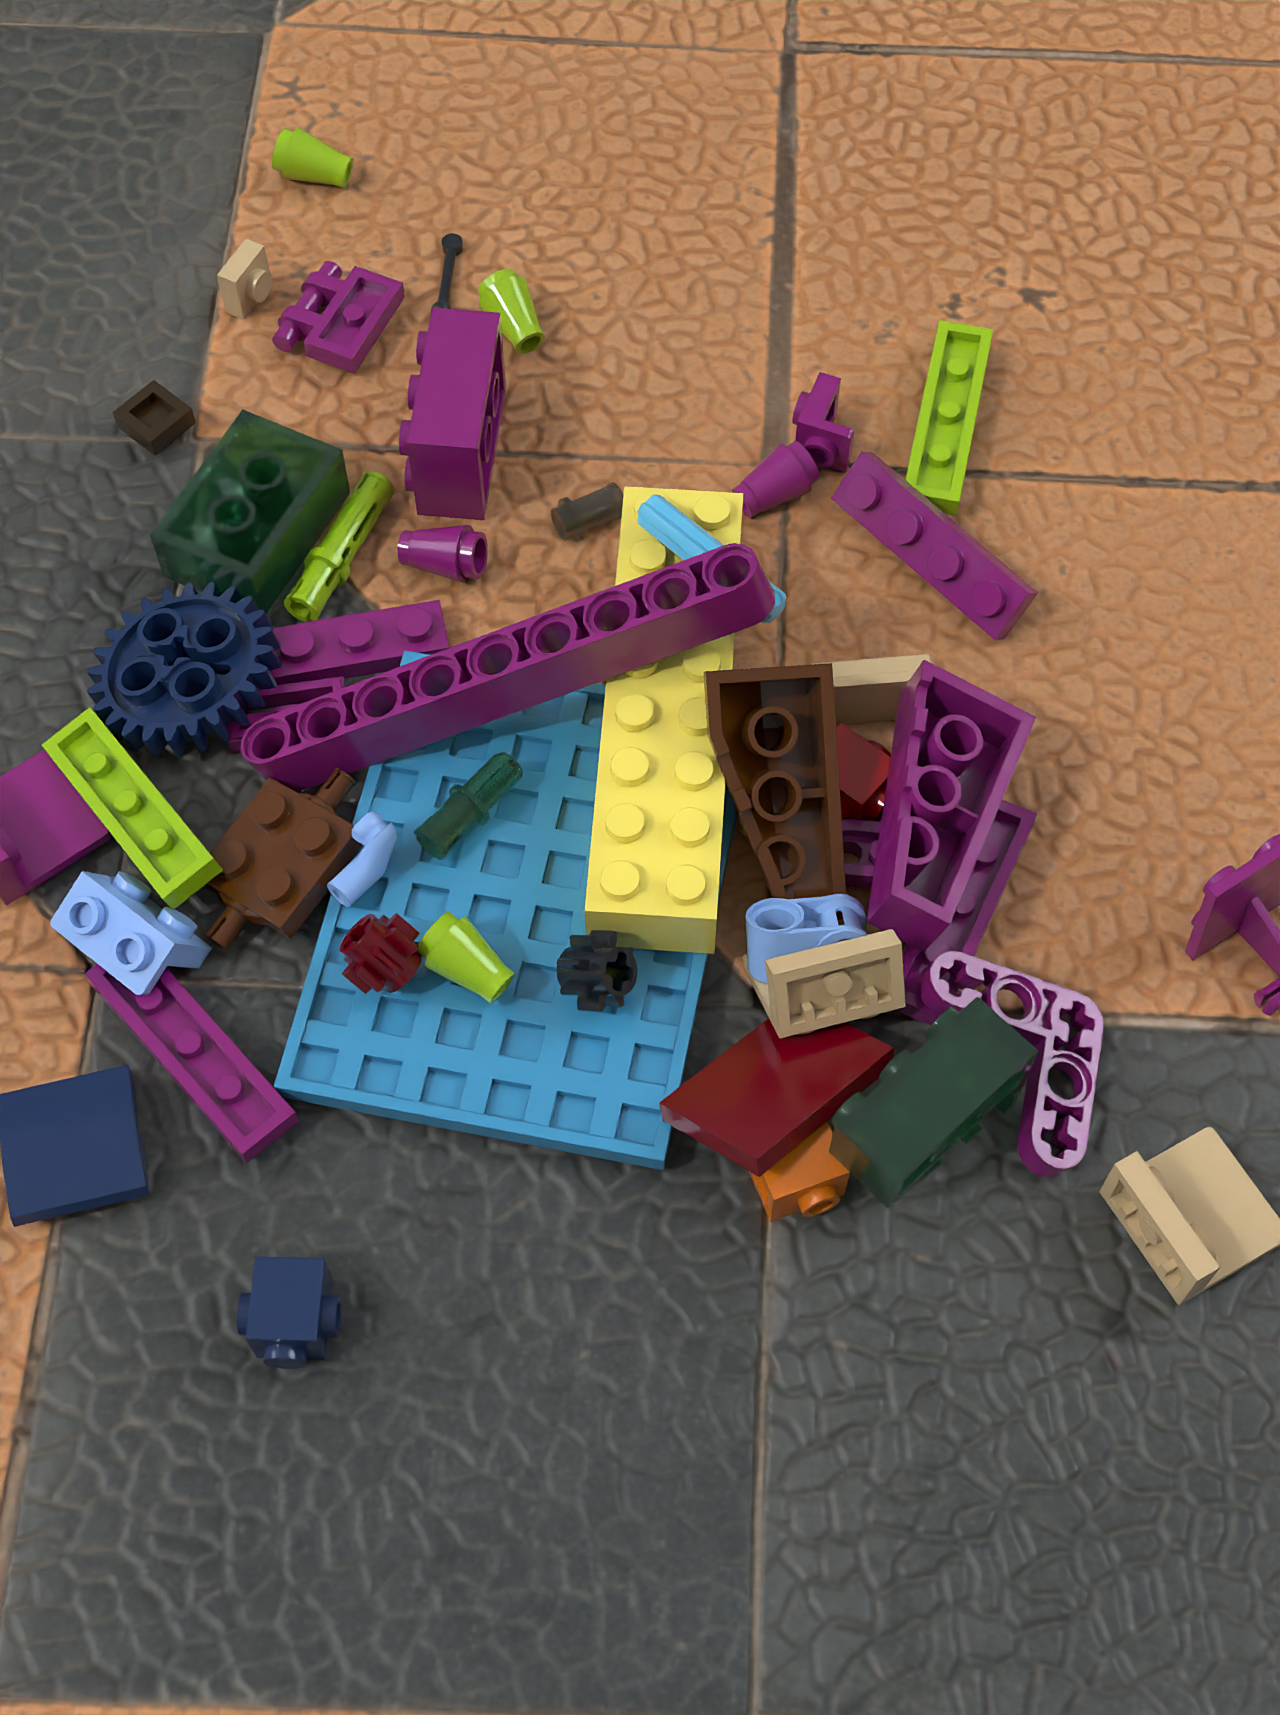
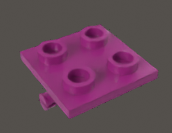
M1280 834L1267 840L1255 852L1252 860L1238 869H1235L1232 865L1226 866L1207 881L1203 887L1205 896L1200 910L1191 921L1194 927L1185 949V953L1194 961L1238 932L1279 976L1278 979L1254 993L1256 1005L1260 1008L1265 1004L1262 1012L1269 1016L1280 1009V930L1268 913L1280 905Z

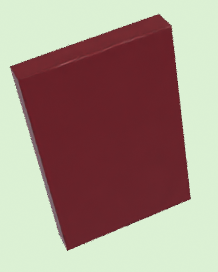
M768 1018L659 1102L662 1120L756 1176L761 1177L895 1066L894 1047L845 1022L820 1028L808 1034H796L779 1039Z

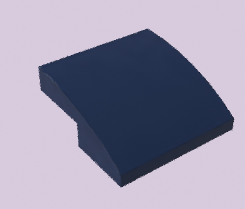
M129 1064L0 1094V1148L9 1214L14 1227L149 1195L146 1151L139 1131L135 1081Z

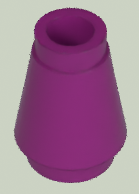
M797 441L792 442L788 446L779 444L738 486L732 489V493H743L742 511L747 517L752 518L758 513L811 492V484L820 479V474L813 458L802 444Z
M470 525L415 531L405 530L400 535L398 559L401 565H408L461 583H466L470 578H481L486 568L488 558L487 538L483 532H474Z

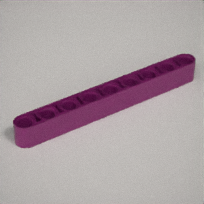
M737 543L724 545L263 717L246 730L241 740L240 749L243 757L266 781L271 777L291 790L300 792L326 782L334 772L335 767L347 774L754 626L765 620L772 612L775 605V593L751 548Z

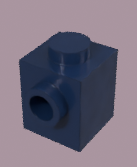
M255 1256L251 1293H241L238 1302L237 1330L239 1335H246L245 1339L256 1358H264L263 1363L265 1365L281 1369H298L306 1366V1359L325 1360L327 1338H338L341 1325L340 1295H332L333 1277L325 1258Z

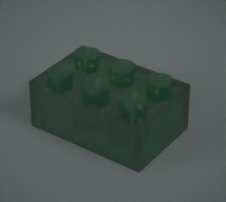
M242 409L150 534L163 577L184 586L192 582L196 591L200 593L203 592L210 582H215L221 594L233 586L236 588L241 599L250 595L258 609H263L265 614H267L351 493L343 450Z

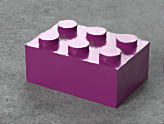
M432 308L428 331L420 330L417 337L416 359L417 364L421 365L420 374L411 375L409 379L408 407L409 410H413L411 420H402L400 426L399 452L400 455L409 456L405 466V490L414 492L417 515L485 520L506 393L500 313Z

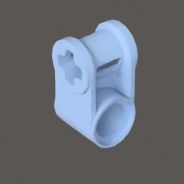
M847 894L799 899L769 898L752 904L746 912L748 970L751 976L760 982L768 984L765 964L767 959L867 935L864 931L867 920L863 905L856 898ZM837 911L842 912L844 925H838Z

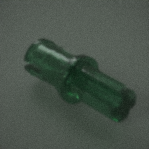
M501 752L493 755L463 786L459 784L453 785L449 790L450 797L414 831L420 845L433 857L443 860L477 824L484 825L490 819L488 811L522 778L523 770L511 755Z

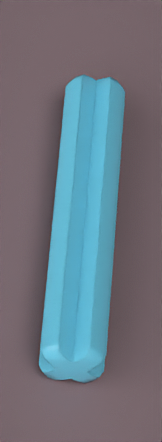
M652 495L646 502L641 504L637 511L639 514L638 524L683 560L724 546L661 495ZM770 581L769 583L775 593V605L772 612L765 620L761 621L767 624L771 623L782 613L786 606L785 601L787 598L785 593Z

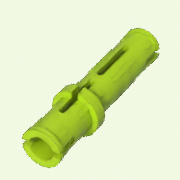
M375 471L364 472L319 547H314L309 551L304 560L305 569L300 579L284 600L285 608L295 618L304 622L318 620L333 590L336 587L343 586L351 573L349 565L353 557L362 546L384 506H386L395 492L392 482L386 476Z

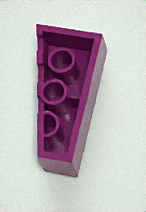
M926 660L922 661L899 695L867 923L882 931L893 929L900 940L922 951H925L939 937L953 919L1036 719V716Z

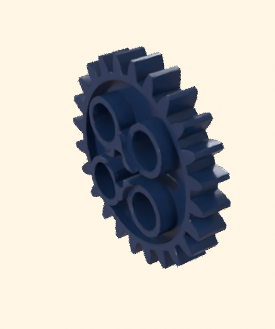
M189 582L185 585L182 595L179 597H174L168 587L164 588L162 602L156 605L144 597L141 599L143 610L141 614L135 616L125 611L121 614L126 624L123 630L106 629L104 633L112 645L110 647L95 648L93 651L101 665L91 667L87 671V674L95 683L87 689L89 696L96 704L93 707L95 713L118 741L125 739L133 751H138L146 745L155 757L161 754L167 743L175 755L179 757L183 755L187 742L194 741L202 752L207 749L208 735L216 733L224 741L230 739L227 725L232 721L243 726L250 724L244 711L248 706L254 708H264L266 706L259 690L276 688L277 683L270 671L282 666L275 652L281 645L273 632L274 628L264 610L258 609L250 595L241 599L236 588L233 586L221 594L215 582H210L201 594H198L192 582Z

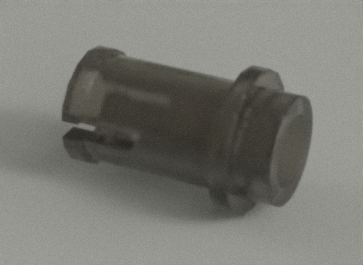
M614 482L609 483L606 487L572 501L568 497L560 499L558 506L551 509V519L559 537L563 541L572 538L578 542L584 539L585 532L617 518L621 519L624 495L618 485Z

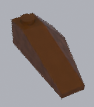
M832 663L705 671L704 688L707 735L772 898L799 899L846 894ZM837 911V920H842V912Z

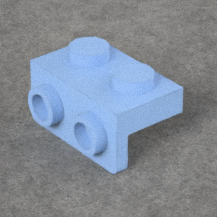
M82 871L50 921V925L54 930L136 995H148L167 966L199 969L212 949L211 946L194 934L197 925L190 918L175 909L172 910L170 907L160 908L148 898L152 891L146 884L134 876L121 871L116 876Z

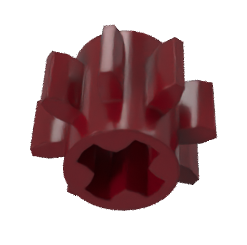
M397 913L390 919L385 915H382L380 919L374 914L364 916L349 930L341 943L340 952L345 955L344 961L349 964L342 975L365 994L371 989H374L377 993L382 988L389 993L398 991L414 976L421 964L422 957L416 952L418 946L413 942L419 935V932Z

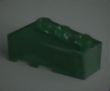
M978 996L960 1012L951 1007L942 1013L927 1031L926 1037L929 1040L919 1050L912 1054L905 1049L897 1054L881 1072L879 1079L882 1083L866 1098L860 1092L852 1095L837 1110L831 1120L835 1127L829 1152L887 1208L936 1170L944 1161L942 1156L959 1140L967 1144L975 1138L982 1130L978 1123L992 1109L996 1107L1004 1114L1014 1106L1027 1079L1038 1050Z

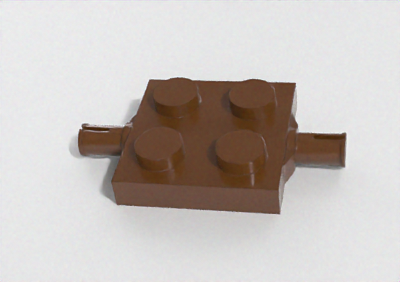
M335 767L334 772L315 796L297 793L271 777L261 787L210 852L223 871L204 886L219 894L228 905L211 929L205 933V936L211 942L227 951L229 945L248 921L253 924L268 925L289 939H292L329 891L327 884L352 861L363 846L352 836L354 825L338 817L335 813L338 805L352 787H355L357 784L346 772Z

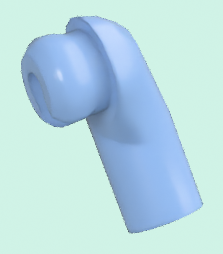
M368 812L353 827V838L360 842L364 848L356 858L327 884L329 891L335 899L346 907H350L383 876L397 840L396 830L392 822L387 825L377 812Z

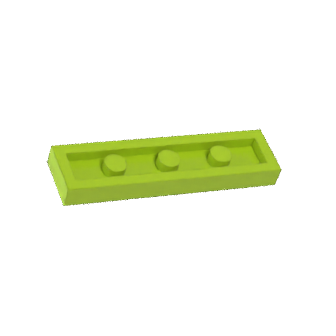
M939 320L905 480L942 512L957 516L993 329Z
M90 707L42 744L46 752L172 910L223 871L217 861Z

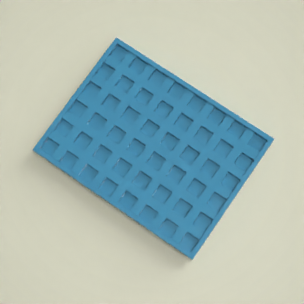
M404 650L400 666L427 657L429 654ZM595 683L369 767L352 825L355 826L368 812H377L387 825L392 822L396 830L397 840L383 876L350 907L342 905L331 894L274 1083V1089L282 1098L664 1170L673 1126L662 1120L659 1102L682 1085L709 954L633 949L634 952L632 954L636 959L638 968L636 983L633 989L623 996L624 1005L622 1007L605 1006L603 1012L577 1010L578 995H561V986L556 972L557 959H559L561 953L566 948L571 946L569 937L571 935H586L584 910L605 684ZM726 781L718 906L738 814ZM362 846V848L359 850V852L356 854L354 858H356L359 855L364 846ZM450 911L458 919L466 916L502 962L516 974L504 993L494 1003L490 1004L480 995L424 967L426 959L422 957L421 964L414 976L398 991L389 993L382 988L379 993L371 989L365 994L342 975L349 964L344 961L345 955L340 952V946L349 930L364 916L374 914L380 919L382 915H385L390 919L395 913L399 914L419 932V935L413 941L418 946L429 928L444 913Z

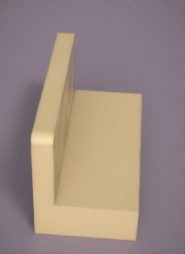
M929 654L811 663V665L832 663L836 725L840 723L855 724L896 720L901 691L922 661L930 662Z

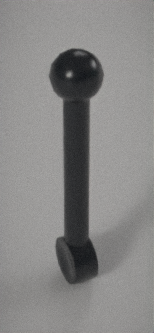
M451 233L442 238V250L445 254L438 301L432 305L431 311L432 308L452 309L448 301L455 258L463 251L462 238L458 234Z

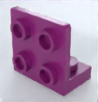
M46 750L40 751L0 776V898L7 906L111 838L109 830Z

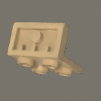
M893 929L767 959L765 964L768 984L760 982L751 976L748 970L747 954L743 955L744 969L779 1039L796 1034H808L820 1028L856 1019L872 1018L880 1013L906 1007L902 943Z
M1212 1127L1202 1129L1147 1162L1143 1160L1138 1151L1132 1153L1114 1164L1099 1191L1178 1306L1280 1246V1218Z

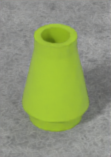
M299 127L294 131L286 128L282 129L277 138L272 156V168L282 172L284 179L330 184L341 188L347 186L354 162L352 157L340 153Z
M512 269L499 270L485 278L478 288L480 309L484 312L500 313L502 333L513 344L517 353L526 354L540 347L545 340V334L540 327L527 280L524 277L518 276Z
M450 911L444 913L429 928L419 942L418 950L416 951L426 959L424 967L480 995L490 1004L494 1003L504 993L516 975L502 962L466 916L458 919Z

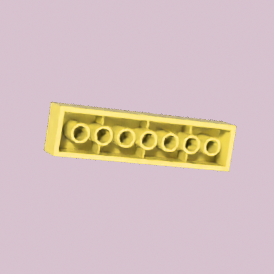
M624 486L615 586L683 561L682 558L638 524L639 514L637 511L641 504L646 502L652 495H661L723 545L733 543L740 544L743 493ZM735 633L606 679L584 910L586 935H589L591 930H611L617 933L616 947L715 953L725 778L707 735L704 672L732 670Z

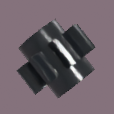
M591 930L589 935H571L569 937L571 946L566 948L561 953L559 959H557L556 972L561 986V995H578L577 1010L603 1012L605 1006L622 1007L624 1005L623 996L633 989L637 980L638 968L636 959L632 954L634 952L633 948L616 947V931Z

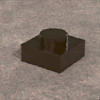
M155 380L112 412L117 427L154 456L196 423L192 408Z

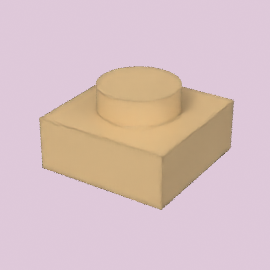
M245 239L217 274L226 313L244 320L255 305L264 301L268 296L272 286V275L269 270L265 246Z

